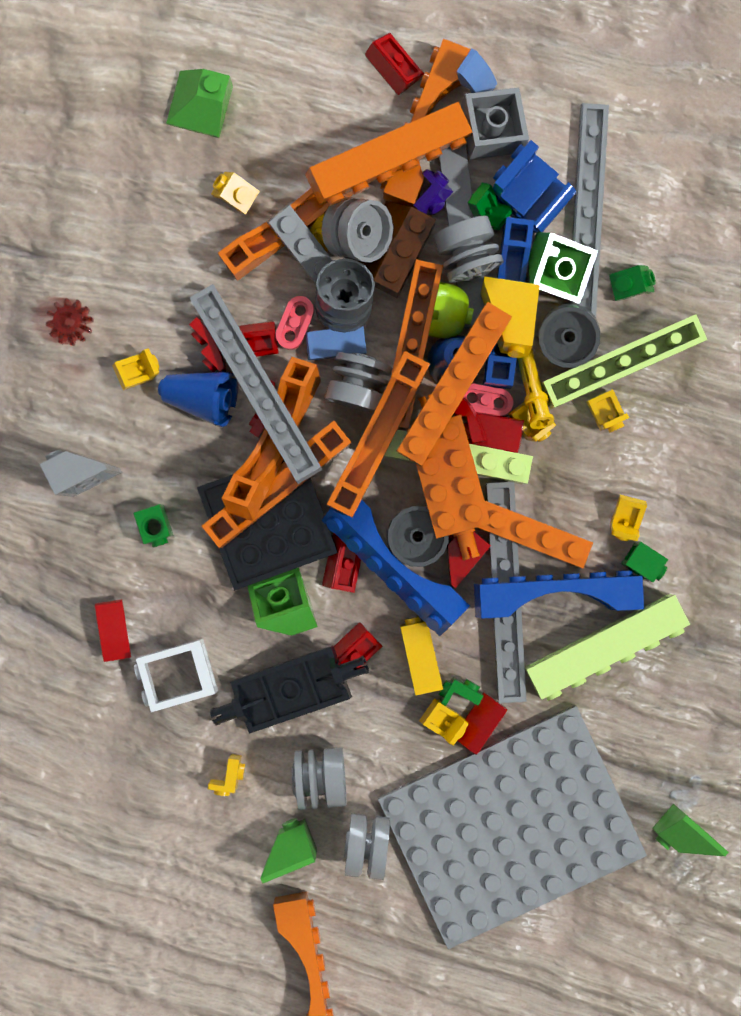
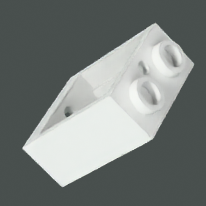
M203 638L140 656L136 659L137 664H134L136 677L138 680H142L144 691L141 692L144 705L146 707L149 706L151 712L210 696L218 691ZM191 650L202 689L158 702L148 663Z

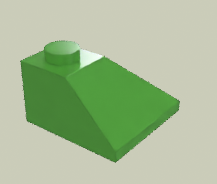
M207 69L180 71L166 124L220 138L233 89L230 76Z
M537 232L528 260L530 283L540 285L539 290L580 304L598 251L552 233Z
M299 567L247 586L258 628L292 636L318 627Z
M675 804L667 810L652 828L658 834L655 839L667 850L672 846L679 853L724 857L729 853Z
M294 818L282 824L283 828L279 829L260 878L262 884L315 862L317 847L305 819L298 821L297 818Z

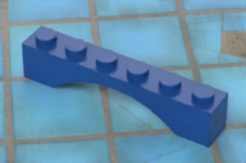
M506 218L503 225L500 255H502L504 262L498 267V279L525 282L534 220ZM497 343L486 359L483 385L511 389L514 383L517 358L500 353Z
M361 500L353 518L333 507L323 517L322 521L327 525L328 529L335 533L347 545L348 549L354 552L372 572L378 575L386 583L387 587L395 592L406 603L407 607L414 611L437 635L441 636L469 608L470 605L451 586L438 584L409 570L391 553L377 531L371 508L363 500Z
M633 570L616 571V576L606 577V572H590V578H580L579 573L563 574V579L553 580V575H536V581H526V576L509 577V582H499L498 578H482L481 584H474L475 617L481 619L510 617L519 607L532 599L562 591L586 595L610 610L644 609L643 576L633 575Z

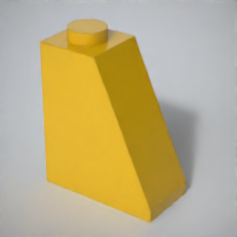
M484 276L480 293L484 306L489 302L512 316L497 341L500 353L508 354L512 358L529 356L533 346L540 285Z
M419 616L404 619L405 624L400 625L415 696L443 690L429 627Z

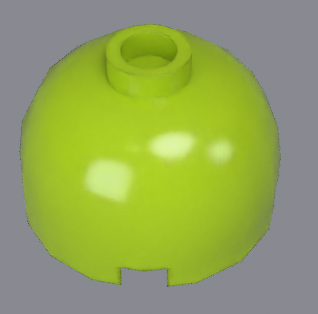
M440 282L428 336L445 339L456 337L462 332L465 324L471 325L474 309L469 308V298L461 288Z

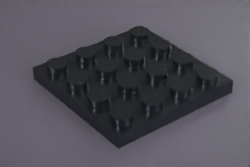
M233 474L197 487L208 520L225 507L222 496ZM311 478L223 548H219L234 591L338 553L331 532L322 521L324 513Z

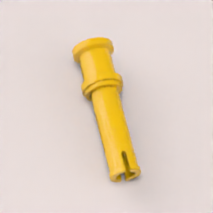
M531 349L528 357L517 358L526 392L524 405L529 409L531 417L529 425L533 429H543L554 423V416L549 412L547 404L549 397L542 390L533 356V349Z

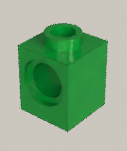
M159 504L133 513L143 544L151 543L153 548L167 544V538L174 536L164 505ZM153 519L158 520L161 524V530L156 535L151 534L148 529V525Z
M635 541L621 562V565L629 570H633L638 576H643V579L647 582L654 583L655 580L659 581L664 576L668 568L665 564L669 559L641 541Z

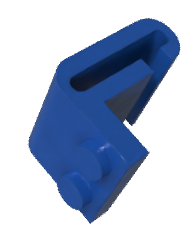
M530 140L526 146L520 144L511 155L513 161L507 168L503 165L493 177L495 183L492 189L498 202L510 206L513 211L512 214L516 218L534 220L533 232L537 233L544 232L576 194V190L569 182L564 185L557 179L559 173L536 155L539 146Z

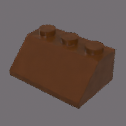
M386 201L384 206L387 207L393 223L392 241L380 259L373 262H358L365 265L372 273L376 288L398 299L415 266L416 259L418 260L435 227L436 219L411 206Z

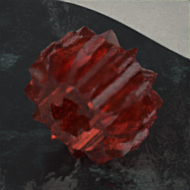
M65 298L63 307L58 302H55L54 307L57 311L55 313L53 311L47 312V315L53 318V320L46 322L47 327L53 328L49 334L53 338L58 337L60 344H64L68 340L71 346H75L76 337L84 342L86 339L82 333L84 331L92 333V329L86 326V324L93 323L94 319L87 316L90 309L87 306L81 308L82 302L79 300H75L72 304L70 299ZM67 318L70 320L72 318L75 321L73 326L65 324Z

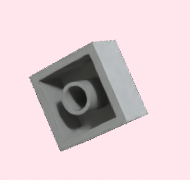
M519 87L465 94L461 108L473 132L466 139L470 160L511 155L520 144L523 146L527 145L529 135Z

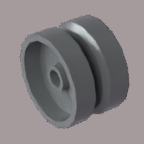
M564 303L554 307L544 317L539 330V345L543 355L551 363L563 368H575L587 363L596 354L600 345V327L595 315L588 308L577 303ZM568 331L573 332L574 340L570 341L569 338L565 340V333Z
M411 506L400 511L391 520L387 529V545L389 550L401 563L410 567H424L436 562L444 554L449 542L448 536L436 539L429 510L425 506ZM416 531L418 533L421 532L423 535L420 542H416L412 538L413 533Z

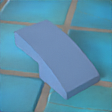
M471 49L456 71L460 84L470 89L471 93L493 91L497 85L493 72L476 50Z
M364 326L356 331L346 333L327 329L306 332L305 334L308 360L334 359L338 352L367 353Z

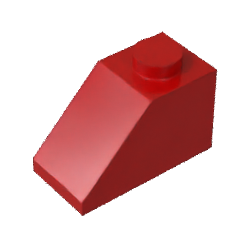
M474 531L473 534L480 556L472 558L470 548L467 547L470 559L462 560L457 536L454 537L453 534L448 535L450 542L446 548L449 580L454 588L461 583L491 547Z

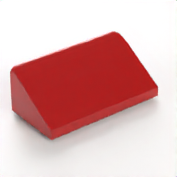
M391 33L373 41L365 53L367 59L397 95L402 94L424 75Z
M274 321L238 326L256 357L279 354Z
M476 412L483 426L487 442L475 444L472 443V439H468L469 444L518 453L522 441L524 420Z
M333 533L332 538L338 553L328 556L322 585L331 589L355 593L361 559L354 552L350 551L347 545Z
M358 623L334 646L339 662L343 664L361 656H364L367 662L383 646L362 623Z
M484 692L482 693L483 698L480 704H475L465 718L468 726L464 735L457 740L475 755L479 753L508 710Z

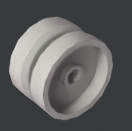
M344 197L342 201L329 206L323 217L321 230L323 242L328 251L336 257L373 262L383 256L392 241V217L387 207L379 201Z
M351 813L350 829L346 832L344 857H346L345 876L359 877L362 874L363 861L368 860L367 875L369 879L384 880L390 817L376 816L373 819L371 833H367L368 819L366 815Z

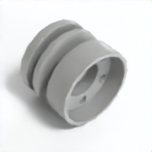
M488 216L466 219L444 228L433 236L439 255L453 254V257L443 263L445 270L454 269L447 274L449 283L469 281L482 277L503 264L502 255H492L499 250L498 244L484 245V242L494 236Z
M338 352L335 360L346 365V367L333 366L332 371L342 376L343 379L342 381H329L324 399L352 409L374 413L383 395L375 391L374 388L375 386H387L389 383L388 380L379 377L378 374L390 376L393 368L371 356L359 353Z
M342 747L324 749L321 762H317L314 750H309L308 763H304L302 750L295 751L292 766V787L299 810L306 809L307 796H311L313 809H317L320 795H325L328 808L345 807L347 805Z

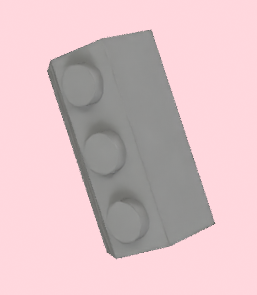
M61 449L45 456L47 461L40 464L54 494L59 496L75 497L122 473L119 467L68 451L62 452Z

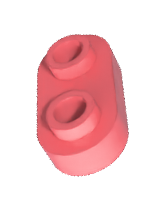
M296 296L286 306L276 331V339L284 349L294 350L304 340L314 316V307L308 298ZM304 307L306 312L304 315L298 316L296 309ZM288 332L295 333V339L287 341L285 335Z
M471 384L465 394L466 399L470 393L476 395L477 401L470 404L479 413L505 416L513 407V398L504 389ZM499 398L503 401L502 408L494 406L495 399Z

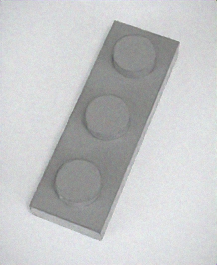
M287 205L267 223L316 285L321 269L333 260L293 208Z

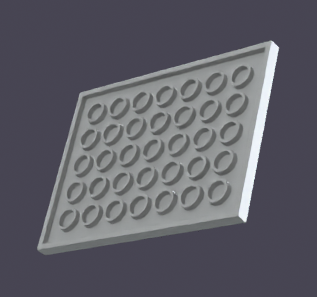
M576 705L482 748L477 755L471 753L378 797L385 816L390 817L391 829L448 949L647 856Z

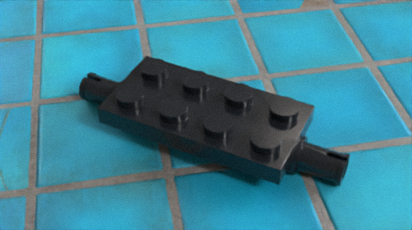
M331 645L240 677L230 682L234 692L232 702L210 710L211 718L220 715L212 721L217 726L237 718L246 724L250 734L352 698L347 680L368 674V664L364 665L366 662L364 656L341 664L334 646Z

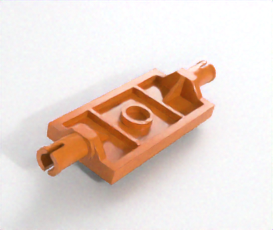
M425 396L418 399L421 404V408H423L425 403L427 402ZM458 415L451 417L423 465L419 466L416 464L436 539L451 534L454 537L457 536L462 560L470 559L467 547L470 548L472 558L480 556L473 531H475V528L491 524L462 416Z

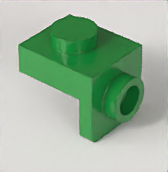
M484 182L481 183L467 202L473 216H488L494 230H500L506 218L513 212L510 206L498 202L492 185Z
M637 265L609 274L615 301H622L644 293L650 294L654 292L653 285L656 284L655 275L648 266Z
M455 677L450 682L446 680L442 685L443 690H440L438 695L442 696L440 699L441 704L445 706L454 692L476 705H479L483 698V694L479 692V685L468 679L463 683Z

